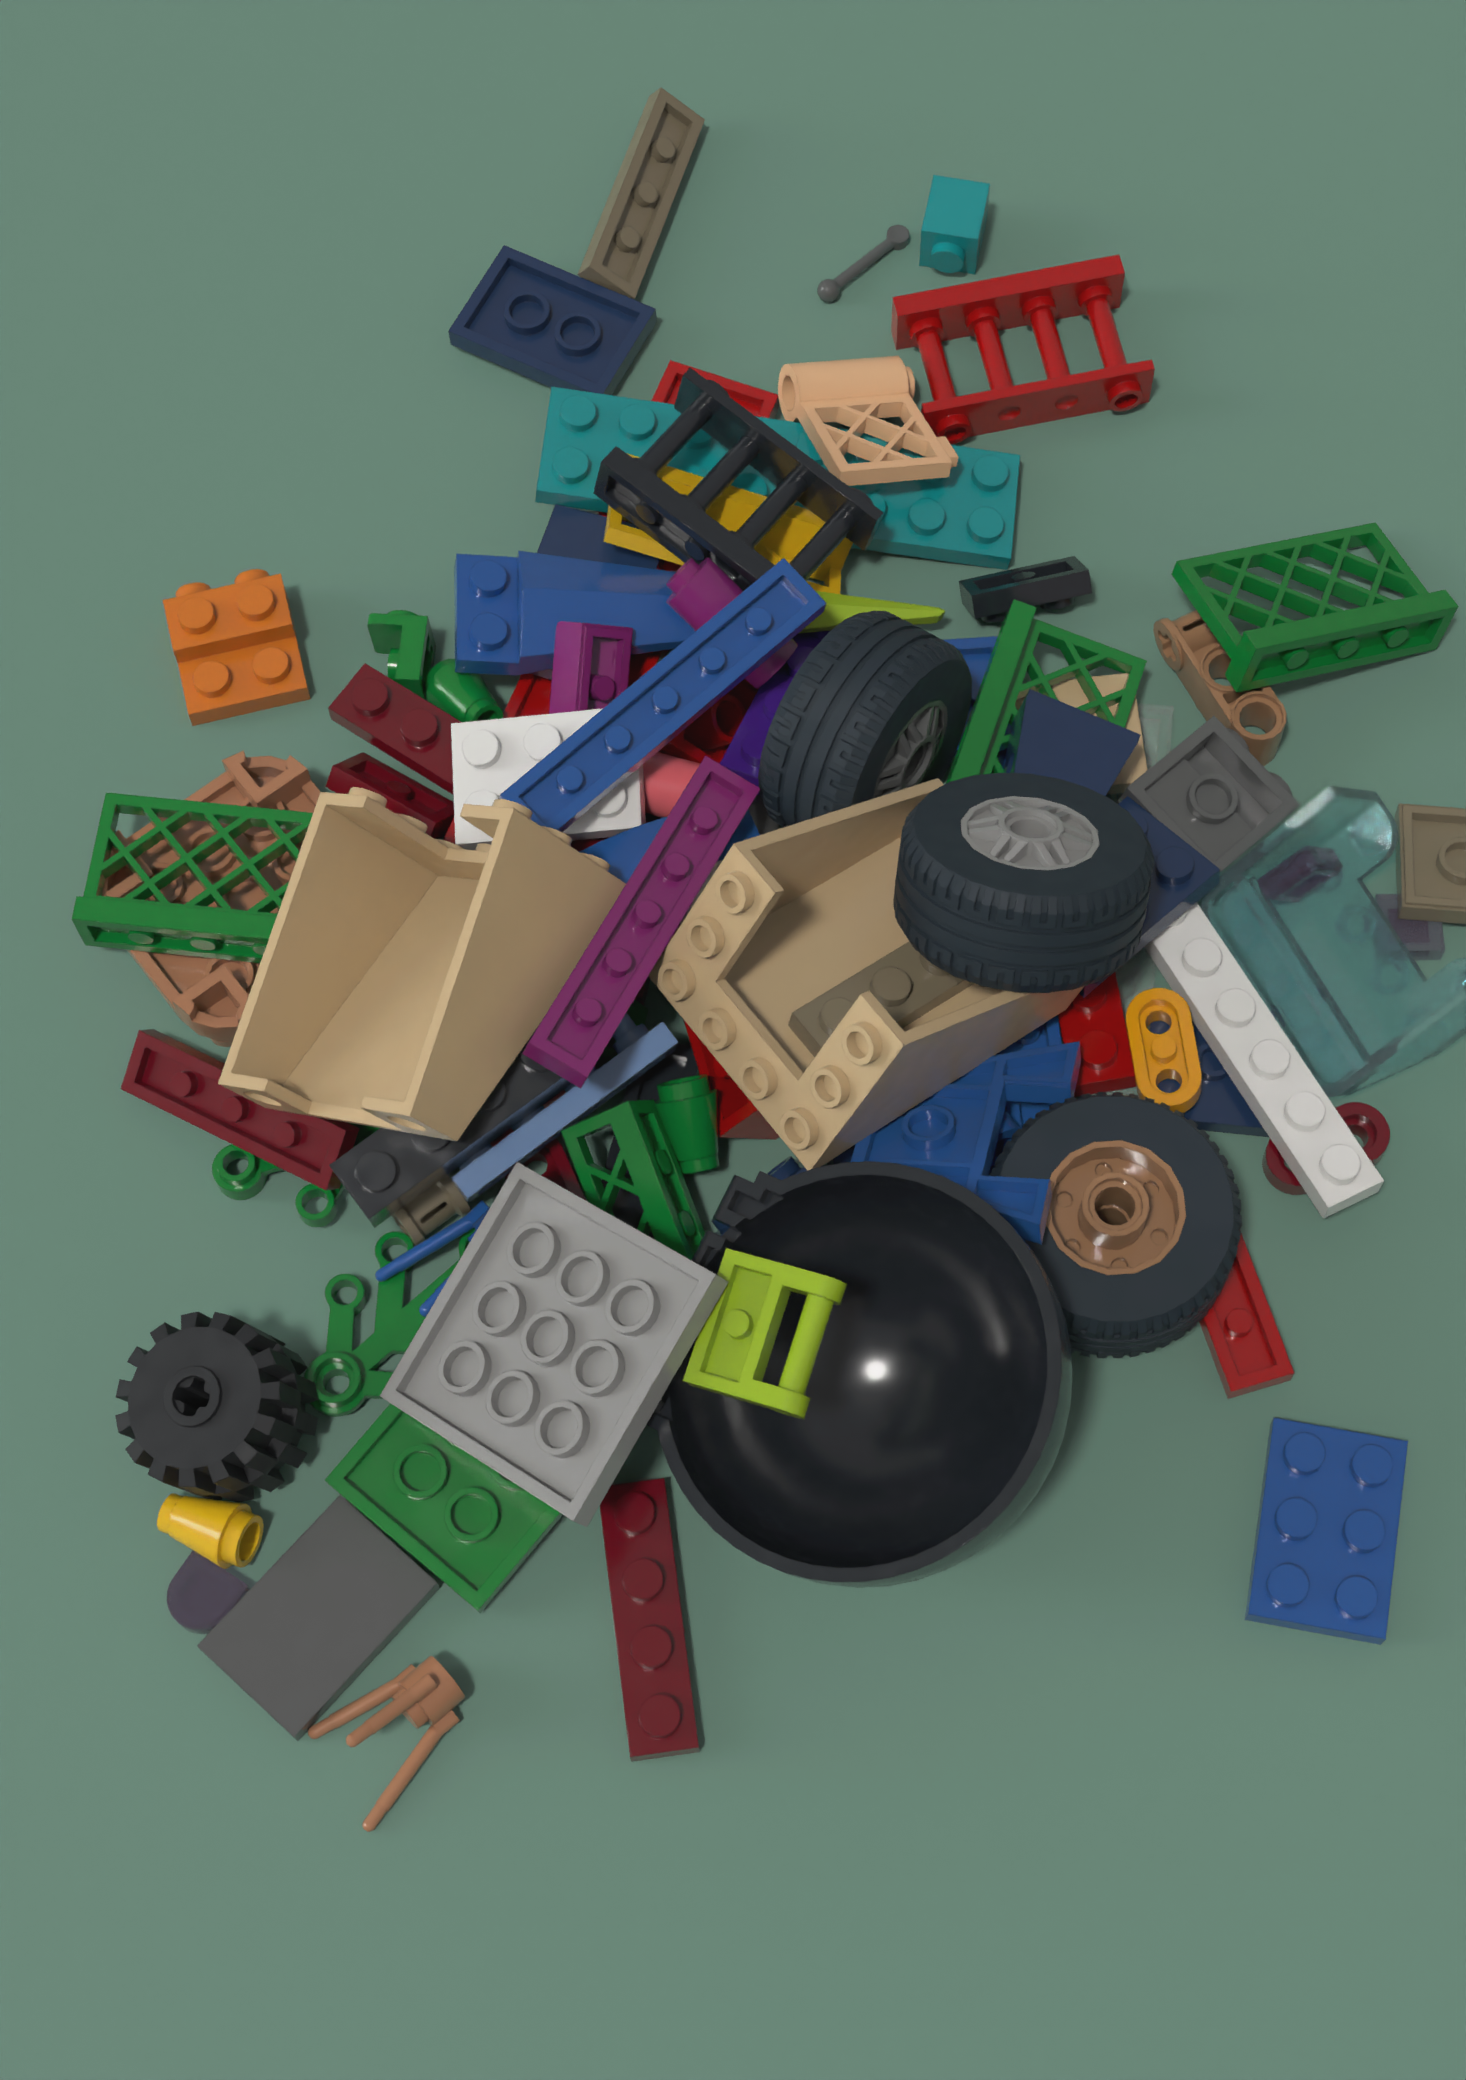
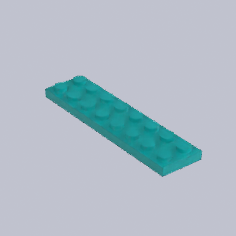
M551 386L535 502L608 513L609 505L593 494L601 461L615 446L625 453L641 457L681 413L674 409L675 404ZM757 417L828 470L799 422ZM700 429L667 466L705 477L729 449ZM863 433L861 436L863 439L884 447L889 443L866 433ZM951 445L958 455V462L956 467H951L949 477L849 486L864 492L872 500L874 506L884 512L873 540L865 550L1003 570L1008 569L1012 557L1020 455ZM904 448L898 451L912 458L925 457ZM847 452L844 455L848 464L870 462ZM750 465L731 484V486L767 497L777 487V485ZM798 501L794 504L796 506L806 508ZM854 543L851 546V548L861 549Z

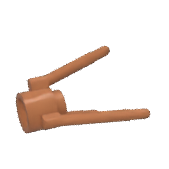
M429 1656L416 1668L410 1664L391 1681L330 1714L329 1717L314 1724L308 1730V1736L311 1739H318L390 1698L393 1699L392 1702L367 1719L346 1737V1743L349 1747H356L402 1713L416 1729H419L426 1722H429L431 1725L364 1819L362 1826L367 1832L373 1831L386 1812L390 1810L440 1738L460 1721L452 1709L465 1699V1696L455 1680L433 1656Z

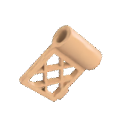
M899 356L784 364L781 368L778 380V398L784 419L786 421L800 422L828 471L846 485L855 486L946 478L950 476L951 467L957 466L958 455L946 436L936 437L913 401L915 394L914 375L910 367H905L903 360ZM900 417L904 425L899 427L879 418ZM837 422L850 427V429L845 432L825 423ZM863 433H866L889 443L884 447L863 439L861 436ZM904 448L925 457L912 458L898 451ZM847 452L870 462L848 464L844 455Z

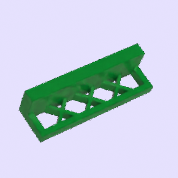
M654 1099L624 1102L561 1131L589 1203L615 1217L612 1208L620 1188L637 1195L644 1210L637 1230L647 1236L652 1231L656 1241L692 1260L705 1231L669 1138L655 1108ZM610 1126L620 1148L612 1171L594 1163L585 1137ZM627 1169L632 1180L625 1178ZM601 1179L608 1182L605 1189Z

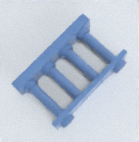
M626 1012L612 1036L616 1041L612 1047L618 1054L598 1070L594 1066L581 1089L571 1084L564 1089L566 1093L548 1107L544 1108L542 1105L511 1128L514 1132L494 1147L489 1144L459 1166L461 1171L452 1177V1181L468 1204L509 1174L516 1162L520 1164L525 1163L545 1148L546 1145L560 1137L562 1130L583 1120L676 1050L678 1041L664 1022H661L649 1031L643 1023L637 1026Z

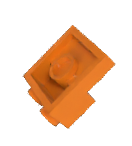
M251 569L237 575L234 580L235 584L213 589L205 583H189L181 586L176 591V597L163 600L172 648L178 663L187 711L192 726L311 699L289 599L281 573L270 576L265 570Z

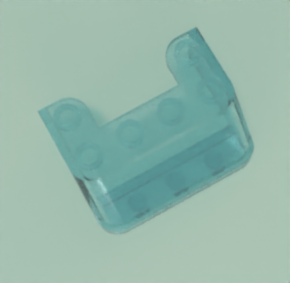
M1337 786L1327 787L1219 877V884L1202 897L1200 906L1327 1097L1351 1095L1438 1055L1466 1034V958H1459L1450 962L1427 980L1362 881L1387 861L1396 848L1398 828L1393 816L1377 792ZM1305 851L1320 852L1315 856L1304 854L1300 860V866L1297 869H1295L1294 871L1285 876L1278 878L1274 877L1275 874L1283 867L1286 868L1283 869L1280 872V874H1285L1291 871L1295 867L1296 859Z

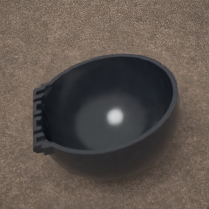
M863 1161L817 1167L792 1175L784 1180L777 1179L762 1171H759L754 1183L734 1175L713 1216V1219L730 1228L722 1236L706 1230L692 1258L693 1262L717 1275L725 1250L728 1248L823 1274L846 1283L847 1287L841 1305H833L805 1393V1396L811 1398L805 1419L795 1418L769 1408L693 1387L684 1382V1375L696 1342L695 1339L646 1424L658 1431L667 1463L680 1489L707 1524L736 1549L776 1570L816 1583L855 1588L892 1586L923 1579L945 1571L970 1558L995 1541L1028 1507L1050 1473L1064 1439L1071 1405L1073 1380L1072 1353L1066 1319L1057 1293L1043 1266L1016 1229L991 1205L963 1186L943 1176L920 1168L897 1163ZM792 1291L790 1293L762 1380L764 1383L775 1386L779 1384L807 1297L806 1295Z

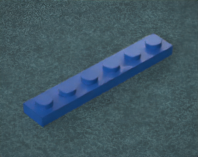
M783 558L501 793L500 799L513 801L530 809L533 813L531 820L540 826L553 828L561 832L565 831L824 612L826 602Z

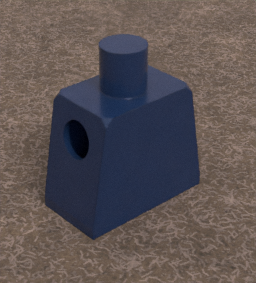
M1029 689L1011 725L1003 773H1026L1058 778L1087 787L1106 796L1136 747L1141 735Z

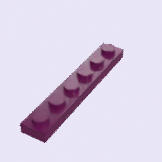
M705 755L528 1042L523 1055L580 1089L582 1088L758 794L759 787Z

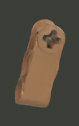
M1197 610L1172 621L1168 618L1156 621L1153 632L1158 649L1168 666L1176 672L1205 720L1208 721L1215 716L1226 728L1233 729L1246 741L1250 753L1263 766L1271 762L1278 751L1287 715L1283 703L1277 698L1272 688L1265 686L1236 692L1232 685H1220L1213 680L1218 677L1226 678L1225 673L1231 659ZM1248 725L1257 726L1266 733L1261 735L1252 734L1243 727Z

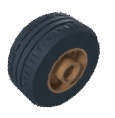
M1097 1092L1096 1095L1092 1096L1090 1093L1080 1095L1079 1099L1075 1097L1067 1098L1064 1100V1103L1056 1102L1049 1107V1110L1043 1109L1036 1113L1034 1119L1029 1118L1023 1124V1128L1018 1129L1012 1135L1011 1141H1007L1003 1152L999 1154L995 1161V1168H992L990 1176L1051 1180L1052 1199L1042 1245L1025 1239L1024 1241L1032 1249L1043 1266L1057 1293L1066 1319L1071 1353H1074L1075 1350L1081 1352L1080 1355L1090 1357V1354L1097 1355V1358H1107V1356L1123 1358L1124 1355L1134 1357L1138 1356L1140 1352H1154L1156 1347L1163 1348L1169 1345L1172 1340H1178L1184 1336L1185 1331L1190 1332L1197 1322L1207 1315L1208 1309L1212 1308L1228 1278L1236 1257L1241 1231L1239 1230L1242 1227V1216L1240 1215L1241 1200L1238 1199L1239 1190L1237 1184H1234L1235 1177L1233 1171L1227 1167V1159L1224 1155L1219 1154L1220 1149L1215 1142L1209 1140L1210 1136L1204 1130L1199 1131L1197 1129L1198 1125L1192 1119L1187 1120L1184 1118L1185 1114L1178 1110L1175 1112L1169 1110L1170 1106L1163 1102L1161 1104L1154 1103L1155 1099L1146 1097L1145 1100L1139 1099V1095L1131 1093L1127 1096L1123 1095L1122 1092H1113L1112 1095H1107L1106 1092Z

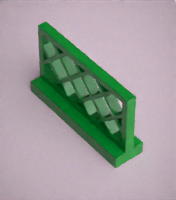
M1376 522L1176 561L1171 573L1231 659L1225 677L1236 692L1436 650L1459 607L1446 590L1431 593L1426 590ZM1366 545L1379 564L1348 553L1346 550ZM1311 557L1331 565L1332 569L1330 574L1297 562V559ZM1262 567L1283 577L1281 583L1277 584L1247 572V569ZM1339 569L1371 581L1370 589L1368 590L1337 578ZM1209 576L1232 585L1230 595L1206 586L1201 578ZM1292 579L1322 591L1321 599L1318 600L1287 588L1289 580ZM1381 585L1402 593L1405 598L1393 600L1378 594L1377 591ZM1239 589L1272 601L1273 604L1270 611L1236 598ZM1330 595L1360 607L1343 610L1328 604ZM1280 605L1310 616V618L1294 621L1277 614ZM1231 615L1261 628L1244 631L1241 636L1228 617Z
M1013 599L1000 627L946 784L973 775L1004 772L997 755L999 751L1008 748L1010 734L1004 735L1008 723L1012 725L1014 717L1018 712L1015 706L1016 700L1025 697L1029 689L1058 700L1051 686L1076 677L1089 703L1076 708L1090 714L1096 713L1097 717L1125 728L1147 660L1034 619L1037 607ZM1039 641L1060 649L1069 666L1044 675L1033 655L1036 642ZM1105 666L1121 673H1128L1123 689L1102 697L1088 671ZM1027 671L1032 681L1022 684ZM1118 703L1113 717L1109 707Z
M106 792L83 897L76 896L72 921L86 946L260 963L278 914L270 912L275 908L279 911L288 883L274 891L259 870L285 852H288L296 862L300 851L295 845L304 840L313 813ZM119 813L146 816L154 826L152 830L127 847L115 835ZM158 817H163V818H168V819H166L165 821L162 822ZM191 820L207 822L216 834L189 853L183 849L172 835V833ZM220 823L229 824V825H228L227 827L223 828ZM253 826L269 828L278 840L249 860L235 843L234 839ZM282 829L292 830V831H290L289 833L285 834ZM164 839L180 859L150 879L135 859ZM226 845L240 862L241 866L212 885L197 864ZM113 846L118 853L110 857ZM127 864L143 883L123 898L102 896L105 879ZM187 871H190L205 891L186 904L169 903L160 890ZM249 877H252L267 897L249 910L231 909L222 896ZM153 896L156 901H148L146 899ZM213 902H215L218 907H208V906H209L210 904H212Z

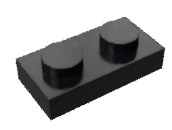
M1075 556L959 581L962 604L975 619L981 618L985 622L1004 621L1013 599L1032 606L1039 605L1042 609L1052 610L1068 607L1075 603V597L1092 593L1089 569Z

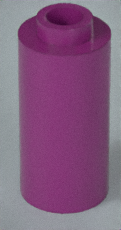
M690 558L666 583V586L673 591L666 603L697 631L739 596L743 590L710 558L705 559L701 564H697ZM791 639L745 679L755 689L759 688L785 664L796 650L798 644Z

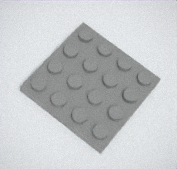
M516 1162L380 1394V1397L570 1520L587 1527L723 1293L728 1281Z

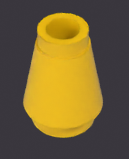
M172 1493L163 1502L157 1518V1528L160 1532L168 1534L171 1538L222 1569H227L232 1565L240 1568L247 1566L254 1558L263 1536V1519L261 1516L253 1514L250 1506L244 1503L181 1496Z

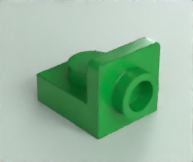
M393 610L387 614H369L367 627L374 650L377 653L389 654L388 677L427 701L425 680L433 668L436 650L428 616L417 615L406 610Z

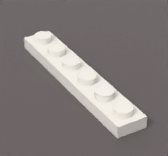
M1196 902L1144 948L1171 989L1182 996L1187 1002L1194 1024L1322 1218L1324 1219L1379 1192L1384 1182L1383 1178Z

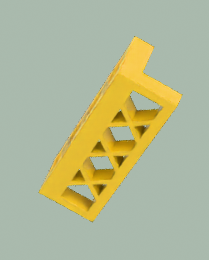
M628 454L632 458H640L638 456ZM666 466L657 475L658 478L678 493L686 495L704 478L670 466ZM730 485L706 511V514L727 530L736 532L763 503L767 496ZM793 505L754 550L774 565L783 558L790 563L826 522L809 509ZM608 506L603 542L675 564L683 565L685 563L644 531L621 524L622 520L630 521L611 506ZM846 537L810 576L811 578L824 581V585L806 581L815 591L840 594L841 570L853 544Z

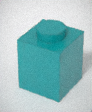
M933 175L921 229L919 266L935 268L945 273L962 272L976 274L987 222L990 183Z

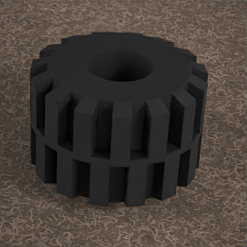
M200 1312L181 1315V1330L164 1322L150 1332L156 1344L149 1352L138 1346L135 1348L127 1362L137 1367L132 1381L119 1379L116 1398L128 1402V1411L115 1415L118 1433L135 1439L125 1449L134 1463L149 1468V1476L206 1499L222 1500V1497L238 1503L254 1499V1486L272 1492L282 1485L285 1481L279 1469L285 1463L299 1468L308 1453L298 1448V1443L302 1434L315 1436L318 1423L317 1417L305 1412V1405L317 1401L318 1395L315 1383L300 1376L308 1367L299 1354L284 1347L286 1343L231 1315L215 1312L213 1318Z

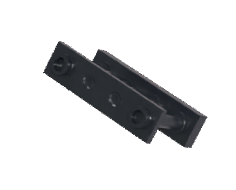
M691 368L682 376L674 409L680 412L681 415L640 458H632L615 446L601 461L593 494L683 562H687L692 558L697 564H701L705 559L710 558L743 591L774 566V564L755 551L754 548L797 501L826 522L789 563L805 581L810 578L845 537L865 551L871 544L884 513L874 506L872 500L864 492L856 488H850L730 398L720 384L712 380H706ZM702 429L728 448L729 451L688 495L680 494L658 478L657 475ZM750 465L777 485V487L736 532L729 531L707 515L706 511L746 467Z

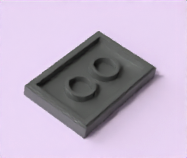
M339 1495L206 1635L197 1647L298 1741L440 1587L431 1576L346 1499Z

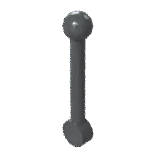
M903 225L891 226L887 231L886 240L833 280L825 279L820 282L817 288L820 299L826 302L835 300L839 295L840 288L891 249L902 250L906 248L909 242V230Z

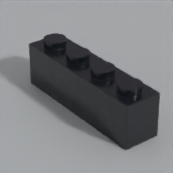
M532 1036L458 1141L380 1128L329 1165L374 1228L572 1084L523 1055Z

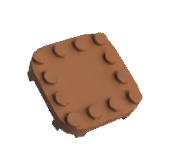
M243 750L222 760L226 772L184 799L188 801L313 813L321 791L312 782L308 769L291 755L287 760L273 756L246 757ZM158 817L162 822L165 821L166 819H168V818ZM191 820L172 833L187 853L216 834L207 822ZM150 822L128 838H125L119 830L115 832V835L127 847L152 830L154 826ZM220 823L223 828H225V827H227V826L229 825V824ZM254 826L234 839L235 843L249 860L278 840L269 828ZM282 829L285 834H287V833H289L290 831H292V830ZM163 839L135 860L151 879L180 858ZM303 841L295 845L299 851ZM225 845L197 864V866L213 885L241 866V864ZM113 846L110 857L118 853ZM285 852L259 870V872L276 891L289 882L296 862L288 852ZM127 864L105 879L102 896L123 898L143 883ZM187 871L160 891L169 903L186 904L205 890L192 873ZM249 877L222 897L231 909L249 910L267 896L252 877ZM153 896L146 899L148 901H156ZM213 902V903L210 904L208 907H218V906L216 905L215 902ZM275 908L270 913H278V909ZM127 950L177 1016L198 1035L210 1038L218 1046L230 1047L232 1045L260 963Z

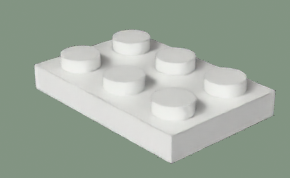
M602 709L451 723L455 844L466 850H475L479 843L491 845L492 837L460 817L463 804L492 806L495 799H500L501 793ZM643 765L563 831V833L570 836L572 841L606 838L645 824Z

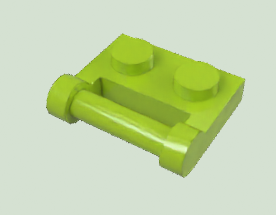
M726 1248L717 1275L728 1281V1284L697 1336L683 1381L693 1387L769 1408L788 1416L805 1419L811 1398L805 1396L833 1305H841L847 1284L823 1274ZM792 1291L807 1297L779 1384L775 1386L764 1383L762 1380Z

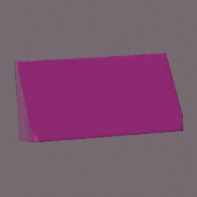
M565 621L557 623L549 714L602 709L628 688L633 628Z

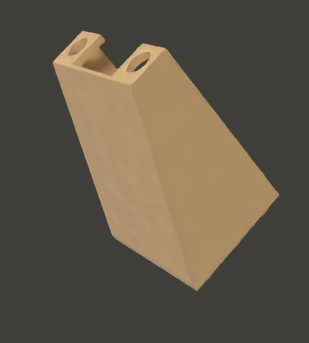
M939 778L734 843L648 976L807 1171L826 1164L859 1141L940 1091L943 1087L979 1066L988 1058L996 1055L1068 1008L1083 989V987L1074 990L1051 993H1024L994 989L974 983L904 1028L898 1025L869 990L859 995L815 1057L790 1029L788 1024L792 1012L909 942L897 923L893 907L901 834L908 814L930 792L944 785Z
M352 787L348 794L320 792L218 1084L268 1109L458 1141L545 1017L626 883L609 873L610 864L594 855L578 852L570 846L572 842L570 836L556 829L538 825L531 820L533 813L530 809L513 801L495 799L492 806L463 804L460 817L493 838L491 845L479 843L475 850H466L454 843L432 838L426 834L428 827L425 823L407 815L393 813L385 808L387 799L373 791Z

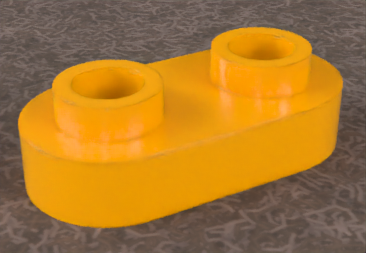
M1151 988L1145 990L1132 999L1126 1011V1029L1139 1099L1145 1100L1146 1097L1155 1099L1154 1103L1161 1104L1163 1102L1170 1106L1169 1110L1173 1112L1178 1110L1184 1113L1195 1105L1202 1089V1074L1190 1009L1184 998L1170 989ZM1155 1021H1163L1170 1026L1169 1030L1162 1034H1154L1147 1027ZM1165 1079L1176 1080L1181 1085L1177 1091L1172 1093H1165L1157 1086Z

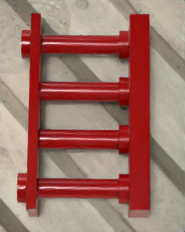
M1120 255L892 297L891 333L896 350L911 347L919 348L933 398L931 402L922 403L921 413L936 437L946 436L950 444H956L972 436L1107 410L1127 411L1139 404L1149 403L1155 371L1153 361L1151 359L1127 364L1111 309L1120 308L1125 271ZM1086 315L1089 317L1104 369L1071 375L1054 320ZM1028 325L1033 329L1047 379L1014 386L998 331ZM973 336L977 341L990 390L956 396L941 342Z

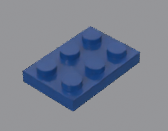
M1273 1418L1269 1429L1245 1620L1379 1645L1386 1640L1408 1441Z

